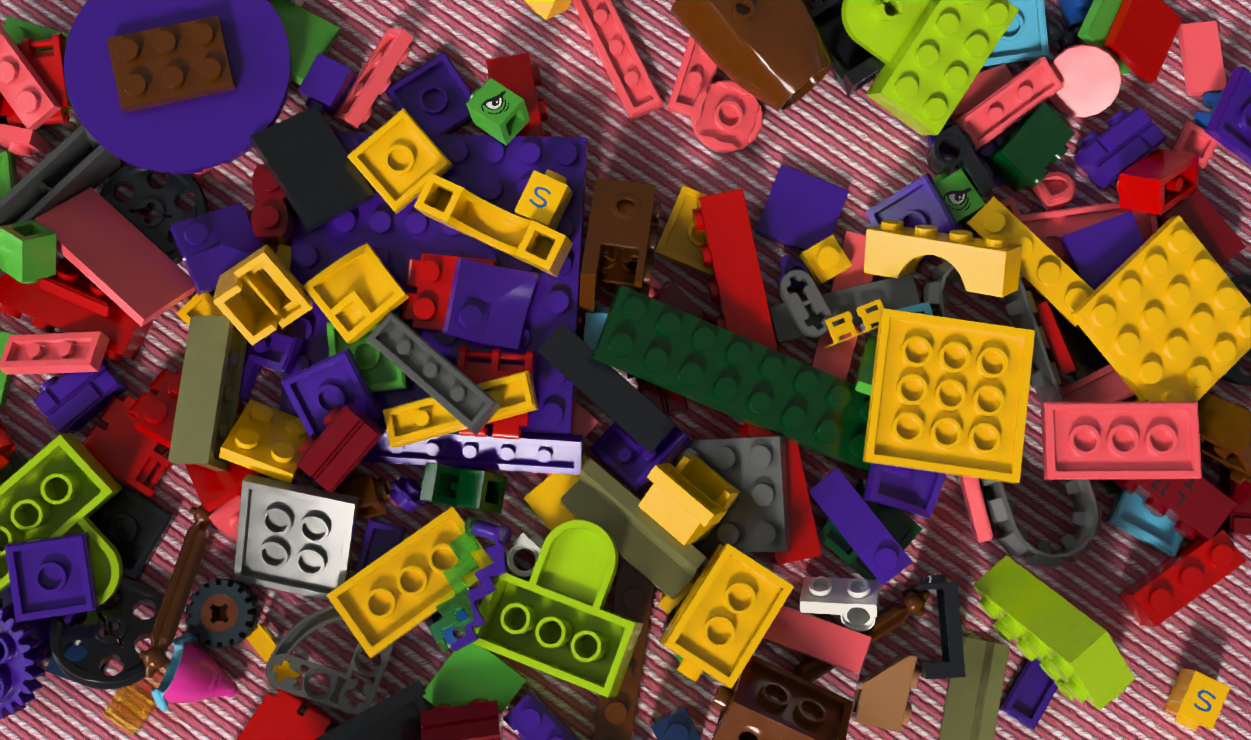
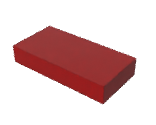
M1048 301L1036 305L1038 311L1036 313L1040 325L1043 326L1048 344L1061 374L1068 376L1078 372V366L1052 305Z

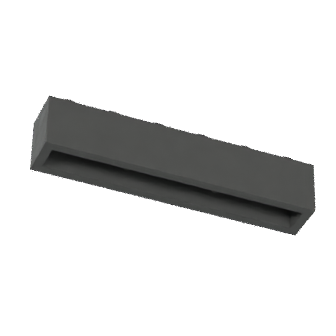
M81 124L0 199V226L33 220L88 188L92 187L95 189L121 165L120 159L104 149ZM0 270L1 278L5 274L2 270Z

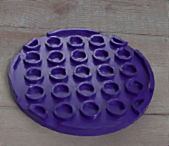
M88 0L76 17L70 30L64 55V77L69 100L77 117L90 135L104 149L130 165L144 170L149 169L171 174L203 172L205 169L223 163L228 164L251 150L253 146L250 142V136L273 126L280 116L287 100L290 76L292 75V58L286 32L278 14L268 0ZM218 15L222 24L236 90L124 113L120 106L106 38Z

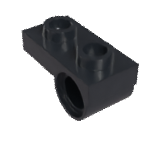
M957 124L943 131L927 153V163L933 171L939 174L945 171L950 173L954 170L962 169L980 197L983 198L996 186L993 182L995 179L989 165L984 161L981 162L975 154V146L969 134L965 131L961 132ZM939 147L950 148L954 153L955 159H944L939 153Z

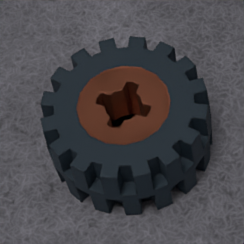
M216 579L202 584L197 588L198 591L196 593H192L189 598L192 601L190 605L186 606V612H189V618H186V623L191 625V634L197 636L202 644H208L210 647L216 648L233 646L243 642L245 638H248L253 633V628L257 627L259 622L257 614H260V607L257 608L256 604L258 599L256 595L251 593L252 589L247 585H243L242 582L231 579Z

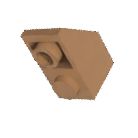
M902 653L858 680L850 718L855 722L900 733L902 724L907 725L911 716L912 703L907 701L910 687H916L920 675V665H916L917 657Z

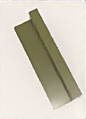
M194 315L190 319L168 457L170 463L196 464L214 471H228L229 461L219 458L222 444L235 425L247 339L226 316Z
M590 459L581 468L579 480L561 498V504L579 520L589 521L604 528L613 538L618 554L670 599H675L703 568L707 557L692 544H681L638 506L641 501L595 461Z
M962 636L966 677L948 679L938 740H994L1010 646Z

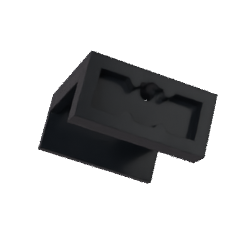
M947 575L920 577V584L911 585L912 591L936 589L942 659L918 660V665H920L919 676L924 679L966 677L957 582H947Z

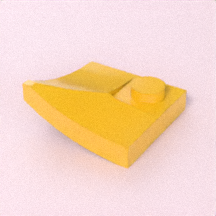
M368 243L335 261L303 285L304 289L343 339L350 345H353L383 320L390 311L395 310L409 298Z

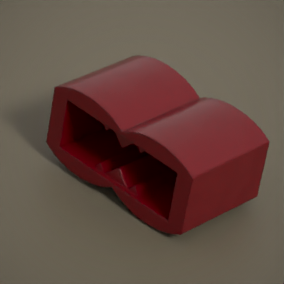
M258 164L252 178V189L257 199L251 214L253 232L264 245L279 246V243L292 246L294 213L292 210L294 208L265 164Z

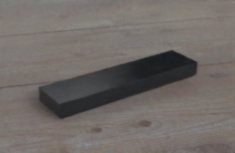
M564 323L537 351L538 354L648 453H651L676 425L614 368L593 359L594 350Z

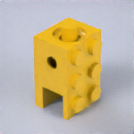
M727 543L724 546L719 544L658 642L683 658L677 671L689 679L697 682L704 671L732 689L794 586Z

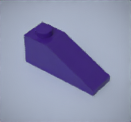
M838 467L808 489L811 496L882 586L913 562Z

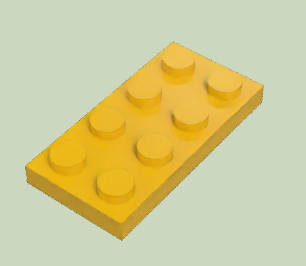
M452 506L326 596L365 652L372 659L476 584L479 580L474 573L493 564V562Z

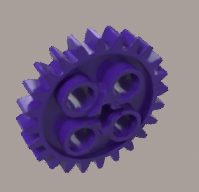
M0 598V719L26 708V704L36 698L33 692L42 687V684L36 678L45 674V670L37 666V662L45 659V655L36 653L35 647L42 643V640H32L30 636L36 627L34 625L25 627L23 625L24 621L16 622L13 603L3 607L2 598Z

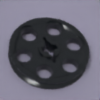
M130 164L121 168L108 179L100 195L176 264L182 262L183 259L178 247L174 246L171 242L172 233L170 226L173 223L209 212L207 199L202 188L189 174H171L167 172V184L160 189H155L151 187L150 178L157 171L144 170ZM125 183L132 184L134 188L132 198L125 202L118 201L116 198L118 187ZM184 193H193L196 197L194 207L188 211L180 210L177 204L178 198ZM153 206H155V209L164 216L154 217L150 223L149 219L137 212H151Z
M122 578L116 591L121 596L119 602L111 606L101 604L97 610L83 612L87 618L82 624L78 626L66 624L64 621L66 615L52 617L49 630L51 651L61 671L70 679L83 686L105 690L126 687L146 677V666L143 663V658L139 657L135 646L143 639H150L163 601L151 588L138 581ZM150 605L155 608L156 613L150 619L141 620L134 616V611L138 606ZM103 621L106 627H109L111 630H118L119 644L116 638H112L111 635L104 636ZM74 645H80L85 647L88 653L80 661H70L64 656L66 650ZM108 660H118L124 665L122 671L114 676H107L100 669L103 663Z

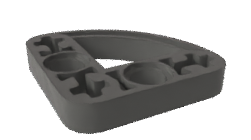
M332 605L307 616L281 639L269 658L265 673L267 680L277 689L349 714L357 715L371 706L394 643L379 653L381 664L374 671H365L359 665V656L365 651L359 642L346 674L291 655L296 647L313 632L326 625L343 620ZM284 661L291 662L290 669L294 672L301 674V666H306L310 669L303 677L302 690L293 688L298 682L296 679L285 677L283 682L276 681L277 674L272 671L275 665L281 666ZM353 671L365 678H375L373 686L365 682L362 695L367 697V701L365 704L358 703L356 708L350 707V699L345 697L346 691H354L358 679L350 678ZM317 673H324L331 679V688L324 695H315L311 693L308 687L310 678Z

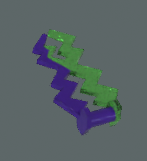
M477 517L467 518L465 532L449 544L460 560V563L444 571L443 574L455 591V595L452 599L435 607L444 618L428 627L441 651H449L443 631L454 625L464 635L451 645L452 650L458 651L479 639L474 628L486 624V621L477 607V602L497 590L492 578L509 573L505 546L509 544L512 533L508 526H499L481 521ZM481 536L492 539L496 544L485 548V551L494 563L474 573L482 586L469 590L462 577L480 568L470 553L481 549L474 538ZM464 608L470 618L460 623L455 612Z

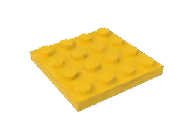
M1179 215L1171 217L1070 313L1071 317L1129 388L1134 391L1141 402L1198 401L1251 349V304Z
M883 308L880 311L863 462L1014 484L1020 483L1035 330Z

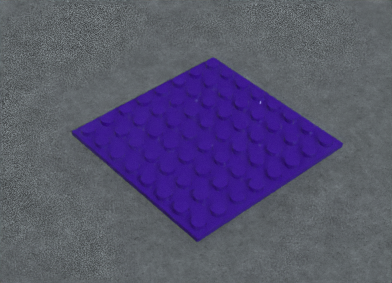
M334 132L348 155L374 134ZM427 134L453 165L441 178L465 188L481 199L514 215H517L514 210L533 170L544 175L547 170H551L567 179L566 185L570 187L573 195L556 231L566 235L573 245L557 278L425 216L414 207L418 197L396 214L364 176L363 178L374 193L373 200L310 232L294 210L290 272L302 286L335 261L366 243L371 245L406 293L417 294V288L405 285L409 260H421L422 253L496 261V266L539 274L524 321L519 349L515 351L502 349V352L526 354L527 350L535 351L533 386L539 410L531 411L530 427L522 426V432L572 434L574 385L538 354L537 351L562 323L577 335L587 138L515 136L506 146L491 135ZM305 289L304 292L313 301V309L286 326L285 334L304 340L291 375L329 358L326 322L330 321ZM403 303L392 312L402 315ZM403 320L404 323L456 367L459 346H468L469 350L488 352H492L493 348H498L447 335L441 331L415 329L412 327L413 321ZM468 358V362L491 363V359ZM502 360L501 364L524 365L525 362ZM283 373L282 380L291 375ZM409 377V389L373 393L382 412L384 409L431 396ZM282 385L280 411L299 418ZM384 415L374 421L376 423H385ZM489 424L488 430L493 431V424Z

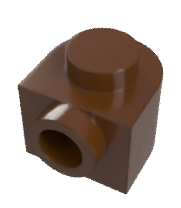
M372 473L368 475L356 474L350 476L347 482L341 486V494L359 497L356 521L388 513L385 500L390 499V493L384 477L376 479Z

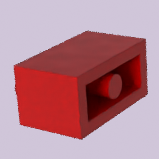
M1156 149L1119 173L1117 192L1120 196V208L1157 215L1165 213L1198 190L1199 154Z

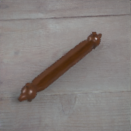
M202 504L190 508L189 513L193 514L195 523L187 530L151 632L150 640L152 647L146 651L141 650L139 653V657L143 658V663L146 666V677L152 678L155 672L163 666L169 667L171 659L167 658L165 650L174 641L210 536L208 526L212 524V521L209 519V516L215 511L213 510L209 513L203 508Z
M904 590L902 592L904 598L901 603H892L879 611L874 626L867 631L859 633L872 637L870 643L872 644L903 624L910 613L923 616L926 613L924 610L925 602L931 596V593L928 590L922 592ZM809 657L797 665L793 674L814 682L834 669L835 666Z

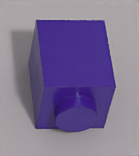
M318 53L298 91L306 101L304 105L308 109L316 106L322 116L326 112L334 115L355 82L356 77L351 68Z

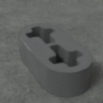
M802 270L788 272L779 285L781 299L797 328L804 336L808 338L823 336L828 331L825 320L832 318L830 309L808 273ZM794 279L797 284L801 282L805 284L802 295L806 301L802 302L796 292L789 294L787 290L791 285L790 280ZM809 306L815 316L819 314L823 316L824 319L820 323L821 329L817 330L814 325L809 327L806 325L805 322L809 318V314L805 307Z

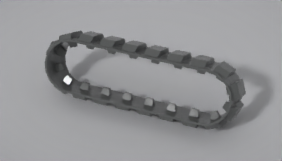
M945 260L931 273L934 282H929L923 288L922 303L930 302L933 316L947 317L944 305L948 304L949 293L943 291L945 281L947 280L953 285L961 278L956 268ZM1020 272L1018 290L1004 298L1007 304L1005 308L1008 317L1011 316L1014 327L1035 330L1030 377L1031 386L1035 388L1040 405L1044 402H1068L1067 398L1062 399L1058 385L1062 382L1055 362H1049L1046 349L1050 347L1043 326H1037L1034 314L1038 311L1031 291L1025 290L1021 280L1023 274ZM979 479L980 487L984 488L987 501L984 502L989 522L995 523L1000 533L996 538L1010 556H1025L1026 565L1059 567L1061 559L1065 562H1076L1092 548L1090 540L1095 535V532L1101 531L1102 508H1097L1094 493H1097L1098 489L1095 480H1066V483H1064L1067 494L1071 495L1075 512L1072 513V524L1075 525L1072 535L1066 533L1059 539L1062 547L1051 552L1050 543L1037 542L1035 549L1026 542L1029 536L1022 528H1017L1012 514L1015 509L1012 500L1007 499L1002 482Z

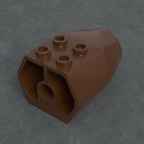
M676 0L671 7L670 12L719 69L742 89L779 113L800 101L829 73L835 64L820 28L804 0Z

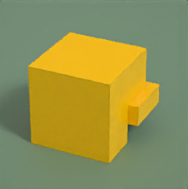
M267 244L221 274L213 297V303L252 346L277 329V324L284 328L313 309V301L304 292L302 284Z
M696 454L684 455L676 467L671 463L658 464L653 467L647 478L654 484L638 506L681 544L688 545L708 537L716 524L726 514L740 491Z

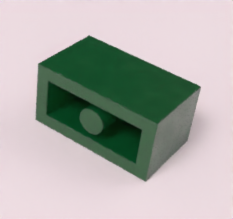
M1044 102L1026 114L984 162L1015 192L1027 185L1033 188L1048 174L1045 170L1046 166L1050 162L1055 163L1068 151L1069 147L1066 143L1075 132Z

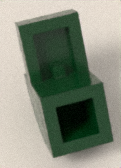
M426 462L420 500L432 502V504L453 506L455 508L502 513L507 476Z

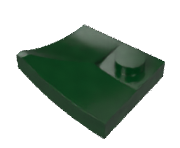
M862 477L854 486V489L864 499L867 480ZM864 500L903 550L922 530L904 512ZM828 518L817 531L818 539L862 577L877 580Z

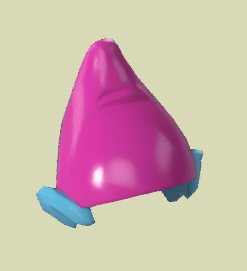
M186 633L174 639L172 645L175 648L171 663L160 686L151 689L157 706L163 712L168 709V703H193L212 697H233L237 692V684L206 651L193 643L196 636H193L191 633Z

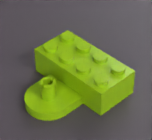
M843 0L841 15L844 28L852 40L885 63L865 95L920 135H938L1015 18L1019 9L1007 0Z
M73 433L58 435L0 486V593L11 586L5 551L6 544L88 532L98 604L101 605L110 599L121 583L123 565L120 554L89 517L123 488Z
M585 520L567 521L554 528L542 545L530 579L518 576L512 572L492 578L497 590L484 597L481 602L479 611L486 624L474 628L479 639L472 644L607 698L618 696L644 623L603 608L618 568V550L611 535L601 526Z
M1006 555L973 584L981 597L978 604L990 618L996 620L993 627L998 634L1007 642L1014 639L1017 642V648L1031 662L1038 659L1044 672L1054 680L1058 689L1071 701L1076 699L1083 703L1087 700L1100 711L1110 701L1118 698L1126 690V687L1135 680L1134 675L1107 630Z

